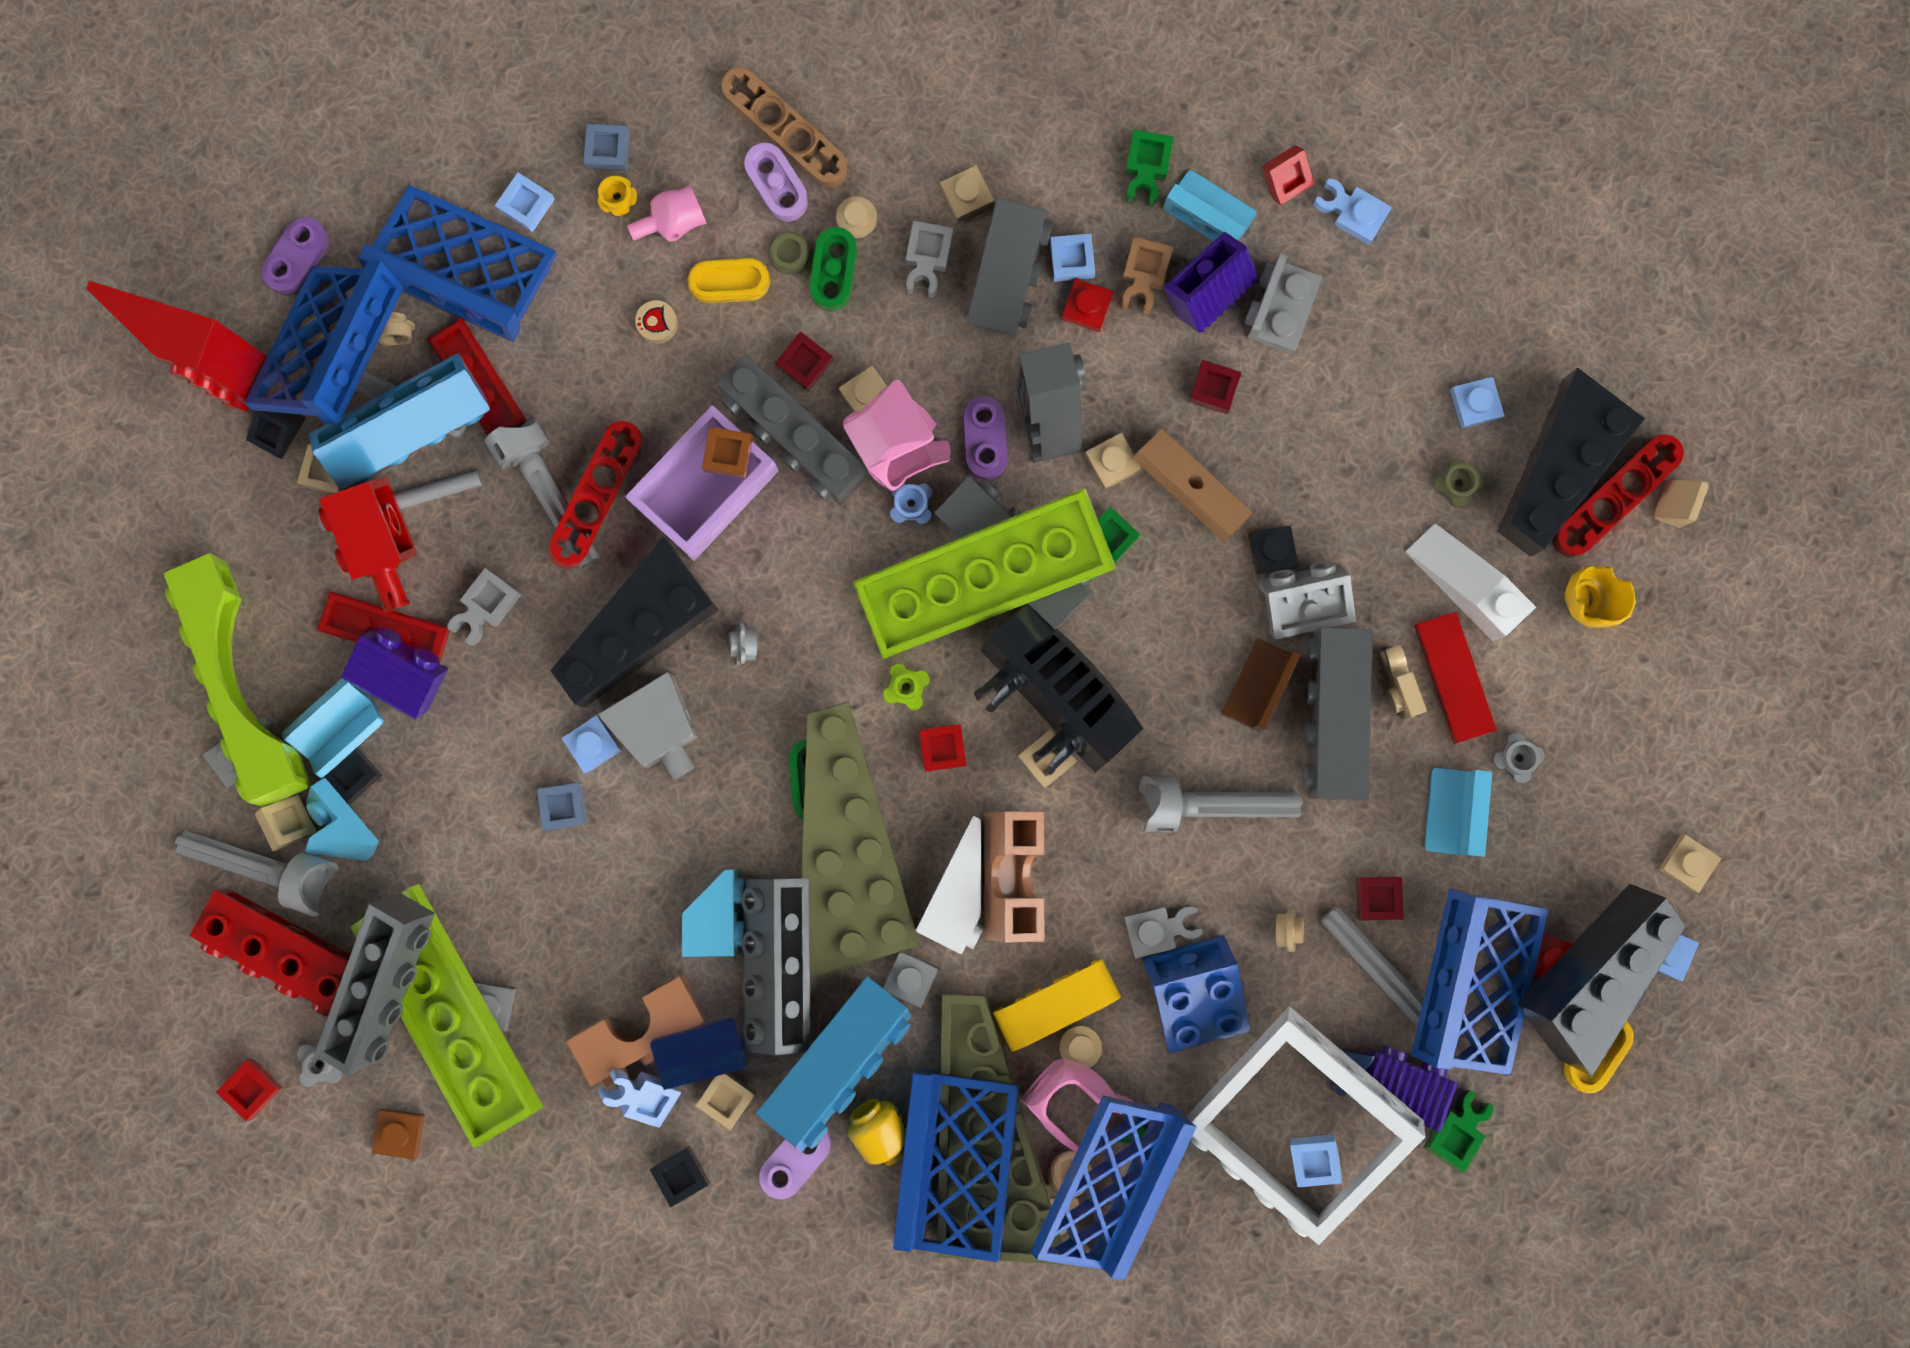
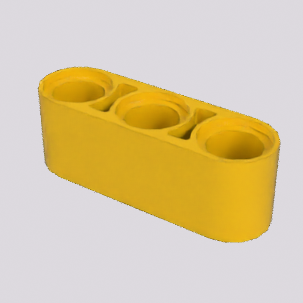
M1103 958L1092 961V965L1080 971L1076 969L1054 980V984L1042 990L1038 988L1016 999V1003L1004 1009L1000 1007L992 1012L1011 1052L1026 1047L1121 998Z

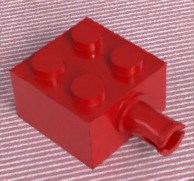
M387 476L320 498L319 501L322 507L318 509L319 517L325 530L333 532L339 547L335 549V556L344 573L349 572L352 580L363 576L371 577L384 607V612L410 604L411 602L407 598L396 568L399 567L400 563L416 556L417 552Z

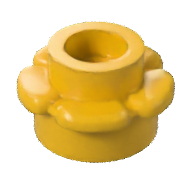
M609 176L599 185L597 202L605 213L612 212L614 216H623L630 211L631 206L636 204L637 191L631 187V182L627 178ZM616 193H619L621 195L620 199L615 200L613 198V196Z

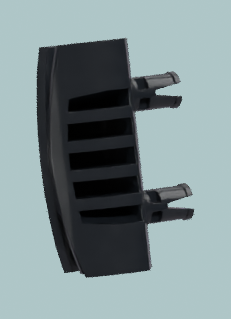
M1024 606L1007 620L982 647L981 652L995 665L999 672L974 692L977 701L996 691L997 694L985 708L989 712H994L1014 691L1018 690L1057 732L1054 737L1032 756L1035 763H1037L1049 754L1054 753L1055 756L1043 770L1046 774L1052 775L1074 752L1096 773L1143 730L1132 710L1095 665L1058 629L1055 630L1030 606Z

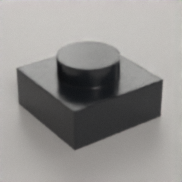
M1291 525L1254 531L1248 534L1256 575L1298 567Z
M356 747L324 777L345 802L351 804L374 784L382 774Z
M690 1145L650 1169L670 1208L710 1184Z

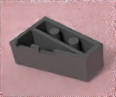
M997 198L968 315V324L1011 335H1016L1019 327L1027 328L1032 304L1025 301L1029 286L1037 287L1043 264L1036 261L1040 245L1047 246L1053 221L1047 220L1048 211Z
M1070 342L1019 354L1015 386L1034 463L1082 452L1080 391L1083 390L1082 380H1085V370L1081 355H1073Z

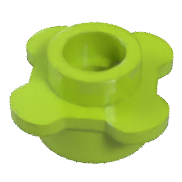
M895 664L890 669L892 678L889 687L883 691L885 701L889 704L896 702L905 704L913 711L920 709L923 705L922 693L924 687L930 683L928 673L924 670L914 672L907 670L903 664ZM903 684H910V690L904 691L902 688Z

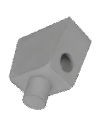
M665 673L598 714L606 726L643 767L650 768L662 761L673 780L684 776L695 768L683 747L699 737L678 683L670 673Z

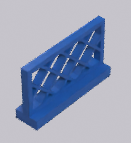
M409 185L373 246L371 247L366 244L358 259L363 269L368 260L381 261L403 284V293L514 342L521 328L519 323L544 281L557 254L555 250ZM414 200H418L430 206L433 217L410 223L407 214ZM436 209L444 213L438 215ZM455 219H460L467 223L470 233L446 240L441 224ZM437 226L441 242L418 248L413 233ZM473 226H475V227H477V228H479V229H481V230H478V231H475V232H474ZM409 235L413 250L397 255L386 250L392 239ZM493 235L503 239L507 250L486 256L482 255L478 244L479 240ZM509 242L517 245V247L511 248ZM473 243L478 258L455 265L450 249ZM445 251L450 267L431 271L424 267L423 257ZM528 252L542 257L537 268L519 273L514 257ZM417 259L418 264L413 263L411 261ZM510 259L515 275L491 282L486 266ZM482 267L487 281L486 284L472 288L461 284L458 274ZM454 276L455 281L449 279L448 277ZM529 281L526 287L524 288L523 282ZM519 284L522 294L514 308L498 301L495 291ZM491 293L492 298L484 294Z
M368 260L364 269L312 266L244 403L251 410L317 416L325 424L339 425L402 293L403 284L381 261ZM322 281H332L333 285L316 295ZM354 287L351 296L347 297L346 291ZM339 297L341 303L323 313L321 308ZM315 313L316 319L299 330L302 321ZM338 320L334 330L331 332L329 326ZM322 331L324 337L307 348L305 341ZM297 347L300 353L282 364L286 354ZM321 355L318 364L314 366L312 360ZM305 365L307 372L290 383L288 376ZM280 382L282 388L266 398L268 390ZM304 390L301 399L297 400L295 395Z
M1449 888L1412 1048V1056L1440 1069L1451 1070V1067L1511 1075L1525 1015L1517 1003L1531 989L1549 909ZM1488 907L1494 909L1499 921L1485 932L1483 928ZM1525 914H1530L1531 920L1528 931L1519 938L1513 924ZM1505 931L1511 945L1497 956L1491 942ZM1483 949L1489 963L1475 974L1474 967L1477 954ZM1517 955L1521 962L1519 972L1509 979L1503 966ZM1496 973L1502 986L1487 997L1481 984ZM1474 991L1480 1004L1465 1015L1464 1010L1467 997ZM1508 996L1511 1002L1510 1011L1500 1021L1494 1007ZM1486 1015L1492 1028L1478 1039L1471 1026ZM1464 1033L1470 1046L1460 1055L1454 1056L1458 1037ZM1499 1038L1502 1046L1498 1062L1490 1061L1484 1049Z
M920 1069L913 1073L893 1245L894 1250L911 1252L912 1249L992 1262L1000 1261L1020 1084L942 1074L936 1070ZM942 1084L958 1086L969 1100L967 1104L953 1115L949 1113L941 1102ZM969 1088L983 1091L975 1097ZM989 1091L1008 1093L1006 1112L993 1121L978 1100ZM973 1105L988 1127L970 1140L955 1121V1118ZM940 1112L942 1116L945 1118V1121L938 1126ZM1005 1119L1003 1134L997 1125ZM949 1124L964 1146L949 1158H946L936 1145L937 1133ZM989 1131H992L1002 1144V1154L993 1163L988 1165L973 1144ZM968 1149L983 1170L965 1184L950 1162ZM935 1155L941 1164L933 1170ZM998 1164H1000L999 1178L992 1170ZM944 1168L959 1189L941 1202L931 1188L932 1177ZM987 1174L998 1190L997 1199L984 1209L969 1187ZM963 1193L978 1214L960 1228L945 1206ZM930 1199L936 1208L928 1213ZM995 1208V1217L993 1221L991 1217L988 1215V1213ZM938 1212L954 1231L943 1242L925 1239L927 1220ZM981 1218L993 1233L991 1249L975 1247L964 1233ZM958 1237L963 1245L950 1242Z
M1102 1096L1030 1253L1036 1260L1102 1269L1112 1279L1125 1280L1197 1126L1171 1104L1160 1102L1158 1107ZM1112 1112L1122 1113L1124 1122L1106 1133L1105 1127ZM1151 1120L1144 1137L1139 1139L1136 1129ZM1129 1135L1131 1145L1114 1155L1111 1145ZM1103 1151L1106 1161L1088 1172L1087 1166L1091 1158ZM1132 1160L1126 1175L1121 1178L1118 1168ZM1111 1174L1113 1184L1095 1194L1093 1184ZM1085 1190L1088 1200L1070 1211L1069 1205L1072 1198ZM1114 1199L1108 1214L1103 1216L1100 1207ZM1093 1212L1095 1222L1077 1233L1075 1223ZM1067 1229L1070 1238L1055 1248L1050 1247L1054 1237ZM1096 1237L1090 1252H1084L1082 1246Z

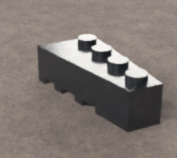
M1577 367L1562 379L1557 396L1547 414L1535 447L1531 451L1520 482L1516 486L1497 532L1530 557L1544 550L1645 418Z
M663 537L550 671L572 702L579 707L585 708L719 609L673 546Z
M1629 884L1517 1004L1559 1060L1592 1077L1683 932L1685 925L1666 897Z

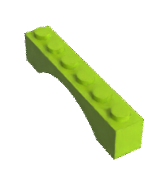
M208 553L163 573L168 588L165 589L166 598L180 617L182 625L179 626V634L185 645L192 650L196 661L192 665L193 672L199 683L206 688L210 699L206 702L207 710L213 721L219 724L224 738L220 740V745L226 758L233 762L238 777L234 779L241 798L247 801V803L265 807L310 788L312 785L299 751L290 744L280 740L261 724L248 707L238 687L233 667L232 637L235 618L242 599L227 562L212 553Z

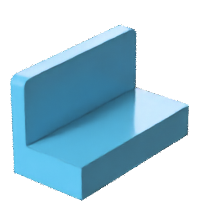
M1192 170L1185 174L1179 185H1174L1166 197L1163 207L1165 212L1211 241H1214L1224 231L1239 241L1256 216V210Z
M340 679L282 731V735L285 741L309 759L314 774L319 778H323L383 724L384 719L375 701L368 694L347 681Z
M1432 769L1425 836L1426 851L1485 857L1492 782L1491 771Z

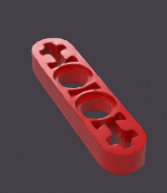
M616 421L610 424L601 438L547 548L548 556L557 567L563 569L575 568L586 557L641 446V433L631 422ZM621 433H625L628 435L627 443L632 445V447L625 445L617 460L609 457L616 444V440L611 435L618 437ZM600 466L608 467L615 474V483L609 487L599 486L593 479V470ZM588 502L594 505L598 514L597 519L591 523L581 522L577 519L574 512L576 504ZM565 523H568L572 528L565 527ZM573 529L578 532L588 533V538L580 533L574 544V550L579 552L578 555L571 553L568 558L560 555L562 548L557 545V542L564 544Z
M1663 434L1646 442L1575 509L1553 538L1556 550L1563 556L1570 558L1578 557L1591 550L1680 465L1684 456L1683 446L1680 441L1672 435ZM1664 446L1668 447L1670 450L1667 454L1669 461L1664 460L1656 464L1651 470L1644 465L1657 455L1658 451L1655 447L1658 449ZM1625 472H1635L1642 479V489L1639 493H1630L1624 488L1622 478ZM1596 500H1606L1612 506L1613 515L1609 521H1601L1593 514V504ZM1585 522L1592 528L1584 532L1579 538L1582 546L1575 544L1570 547L1566 543V540L1569 538L1566 530L1573 532Z

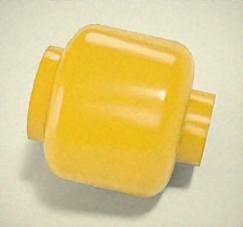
M871 1099L862 1103L852 1112L847 1134L868 1164L878 1165L885 1163V1165L889 1166L904 1157L907 1122L893 1103Z

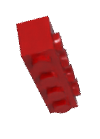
M230 889L213 891L189 935L202 943L200 949L205 953L217 958L227 956L239 963L237 969L244 974L254 978L264 976L276 983L274 985L275 990L292 998H298L300 995L313 1002L311 1008L315 1012L326 1017L330 1013L351 955Z

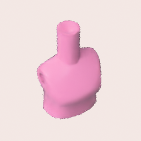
M689 184L681 189L667 190L656 195L650 202L651 216L628 224L627 227L633 241L656 231L667 241H676L693 228L707 223Z

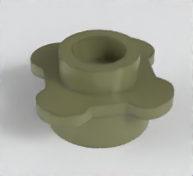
M1455 458L1449 462V469L1444 475L1435 478L1433 486L1437 492L1446 494L1451 499L1454 507L1463 508L1468 505L1471 494L1483 487L1484 479L1473 467L1467 465L1463 459ZM1457 479L1462 481L1461 487L1456 486L1455 481Z

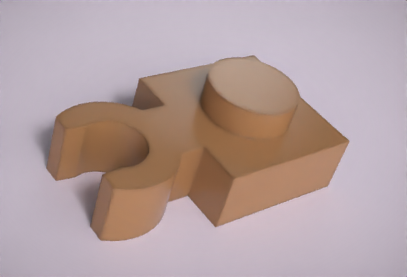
M1133 237L1122 278L1123 281L1133 283V285L1124 292L1121 302L1123 310L1128 309L1130 300L1133 297H1140L1145 302L1143 315H1148L1151 312L1154 304V295L1150 288L1162 290L1173 246Z

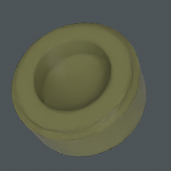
M780 233L770 243V261L774 268L783 274L799 273L809 263V245L805 238L798 233Z

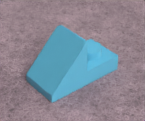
M325 777L312 785L306 800V808L311 818L318 825L322 826L324 824L326 827L308 839L305 852L312 855L367 861L374 855L379 842L378 839Z

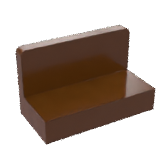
M1257 638L1221 715L1257 732L1265 730L1301 653L1294 649L1286 652Z

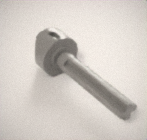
M534 415L519 428L498 427L484 439L488 449L500 469L519 466L522 475L527 479L555 528H557L568 503L549 473L543 459L539 456L542 450L549 445L550 440ZM565 523V527L572 528L568 523ZM575 529L572 530L565 544L570 553L578 555L579 552L574 550V544L582 532H578ZM593 544L584 560L578 565L579 568H583L600 558Z
M1142 776L1139 782L1138 790L1149 803L1151 817L1142 831L1143 833H1176L1182 816H1301L1302 796H1299V792L1182 793L1176 776Z
M187 830L184 831L182 837L178 836L174 843L178 845L175 851L178 855L279 888L278 899L282 907L290 908L309 916L320 915L319 902L322 890L327 881L339 871V867L335 862L301 852L297 854L287 864Z

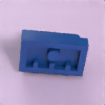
M1224 935L1142 957L1146 974L1156 997L1164 1038L1170 1053L1246 1033L1250 1030L1238 964Z

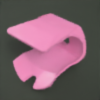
M900 380L891 382L861 411L849 414L843 421V428L870 475L891 492L900 488L907 478L950 460L951 449L947 440H933L932 430L937 423L934 422L923 407L913 401Z
M1063 1058L1054 1061L1042 1072L1025 1092L1022 1101L1057 1140L1074 1152H1077L1079 1146L1046 1115L1047 1104L1059 1088L1067 1084H1075L1098 1105L1102 1096L1131 1102L1133 1100L1127 1096L1115 1094L1106 1081L1094 1070L1080 1062Z

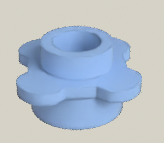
M904 483L900 488L892 491V495L895 498L894 508L890 511V516L894 522L903 523L905 520H914L918 524H926L930 520L931 512L928 510V499L932 497V489L929 485L922 483L917 486ZM909 500L915 501V505L913 507H909L907 505V502Z

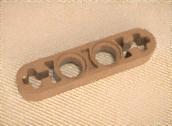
M741 67L733 68L726 72L722 78L721 87L725 100L733 109L820 186L834 188L845 181L848 173L846 158L836 146L753 72ZM735 81L739 84L747 81L748 91L756 99L752 106L749 98L743 93L738 92L733 95L732 84ZM768 106L778 108L782 112L779 121L771 125L761 122L759 113L762 109ZM795 133H805L811 138V144L807 149L795 151L790 148L788 142ZM819 146L823 147L819 150V155L825 162L830 164L834 160L837 161L836 168L838 173L835 175L831 172H827L825 175L821 174L823 171L822 165L813 157Z

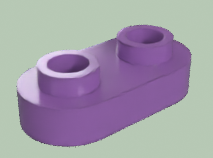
M309 217L298 218L291 222L262 266L264 282L279 294L289 295L299 291L312 266H317L328 249L329 235L326 229L318 221ZM310 232V237L307 241H299L303 233ZM282 266H287V272L283 276L278 277V269Z
M986 396L977 397L968 403L963 415L966 463L969 471L979 479L985 477L987 480H992L1000 476L1007 465L1005 415L1002 406L995 399ZM980 411H988L992 418L989 422L982 423L977 420L976 415ZM984 451H990L994 454L995 459L993 462L985 464L980 461L979 455Z

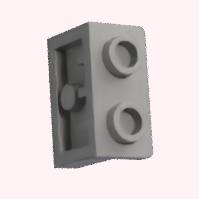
M1280 253L1274 265L1266 263L1258 284L1259 287L1265 288L1260 302L1252 301L1244 324L1251 326L1247 336L1248 339L1293 355L1323 276L1287 264L1288 255Z
M1321 561L1312 564L1308 570L1299 572L1280 570L1270 574V578L1259 580V588L1266 599L1270 633L1275 640L1316 631L1321 627L1330 628L1356 622L1351 577L1339 563Z

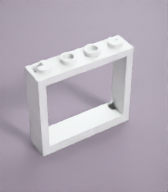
M1290 1006L1188 1115V1119L1197 1126L1191 1138L1192 1143L1200 1150H1209L1214 1154L1231 1177L1236 1180L1243 1179L1254 1189V1193L1261 1203L1270 1209L1275 1207L1287 1217L1289 1225L1297 1234L1302 1237L1309 1236L1318 1245L1425 1138L1423 1119ZM1286 1041L1397 1135L1319 1215L1211 1123L1215 1116Z

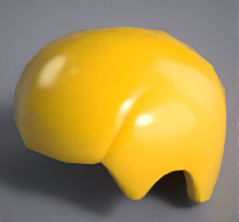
M1585 566L1571 575L1564 593L1565 603L1571 616L1581 625L1590 628H1608L1621 624L1631 617L1636 604L1634 586L1631 581L1617 578L1613 574V568L1608 566ZM1589 591L1591 592V594H1592V596H1593V602H1592V604H1591L1590 607H1589Z

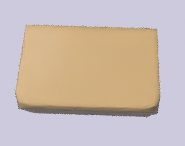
M1690 480L1666 481L1653 517L1677 528L1695 522L1709 488L1708 483Z

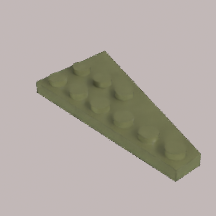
M849 701L807 714L801 878H809L810 978L920 946Z
M943 994L941 1073L1014 1084L987 995ZM942 1084L941 1102L949 1113L953 1115L967 1104L969 1100L958 1086ZM969 1088L975 1097L983 1091ZM989 1091L978 1100L993 1121L1006 1112L1008 1093ZM1018 1098L1000 1261L1066 1265L1036 1260L1030 1253L1051 1208V1203ZM973 1105L955 1118V1121L970 1140L988 1127ZM940 1113V1124H942L945 1118ZM1005 1119L997 1125L1003 1134ZM948 1124L940 1130L939 1149L946 1158H949L963 1147L964 1144ZM989 1131L973 1144L988 1165L993 1163L1002 1154V1144L992 1131ZM968 1149L950 1162L965 1184L983 1170ZM998 1164L995 1168L992 1169L998 1178L1000 1172V1164ZM944 1168L939 1171L938 1198L943 1202L959 1189ZM987 1174L969 1187L984 1209L997 1199L998 1189ZM963 1193L945 1206L960 1228L978 1214ZM995 1208L988 1213V1215L991 1217L993 1221L995 1217ZM938 1212V1241L943 1242L954 1231ZM981 1218L964 1233L975 1247L991 1249L993 1233ZM1060 1233L1054 1237L1050 1247L1055 1248L1063 1243ZM958 1237L950 1242L963 1245ZM937 1253V1257L941 1258L973 1259Z

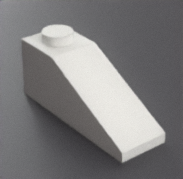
M1436 523L1405 551L1492 641L1507 636L1536 608L1505 575Z
M974 816L916 929V932L961 955L966 946L974 949L984 929V926L977 923L981 916V820Z

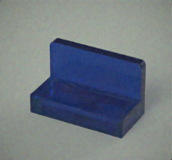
M733 1018L652 1039L650 1044L663 1090L748 1067L749 1052H745L744 1037L740 1038L736 1022Z

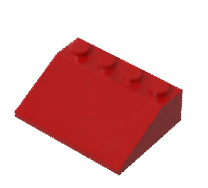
M88 281L86 289L155 357L170 365L169 373L188 380L187 384L204 390L205 395L222 401V405L247 413L248 406L244 402L267 358L265 354L215 319Z

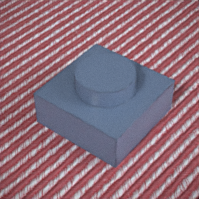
M586 124L583 162L586 169L627 171L630 131L627 126Z
M582 783L537 789L542 831L588 825Z

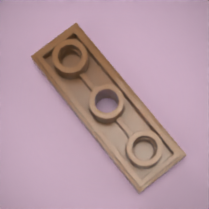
M1163 429L1153 436L1133 457L1140 466L1223 543L1253 514L1251 510Z

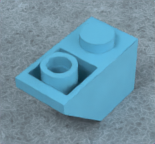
M738 869L724 870L682 913V957L735 956L738 954V946H742L744 937V921H738V904H742L745 879L738 878Z

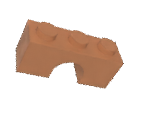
M984 812V940L1004 943L1044 942V898H1037L1034 895L1030 883L1032 861L1037 855H1044V812Z
M685 974L642 997L650 1014V1026L643 1037L631 1038L625 1036L619 1031L610 1016L566 1041L590 1087L603 1081L607 1088L614 1084L609 1074L612 1069L623 1070L629 1075L625 1068L626 1066L639 1059L643 1066L666 1054L663 1045L673 1039L678 1038L682 1045L704 1032L700 1024L708 1020L709 1017Z

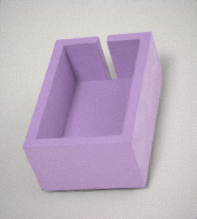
M713 405L625 496L637 510L693 561L702 554L779 472L775 462L754 442H752L746 479L708 473L702 470L709 427L741 432Z

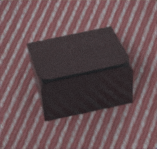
M254 410L246 441L283 459L306 417L301 414Z

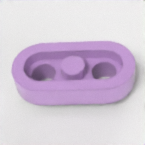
M760 143L753 146L747 152L744 160L749 180L770 213L776 219L785 222L799 219L805 213L808 206L807 193L802 182L777 146L770 143ZM769 162L774 165V168L770 173L765 174L759 171L760 165ZM784 196H792L795 199L794 204L790 207L782 206L780 201Z
M828 1130L817 1144V1148L812 1152L805 1150L801 1152L784 1139L760 1170V1185L768 1196L774 1199H787L801 1188L830 1151L831 1137ZM778 1170L786 1172L788 1182L783 1185L777 1184L773 1179V1173Z

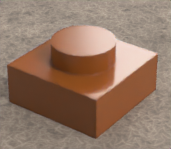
M709 427L702 470L708 473L746 479L753 442L752 434Z
M384 1108L379 1110L372 1153L413 1160L418 1158L425 1115Z

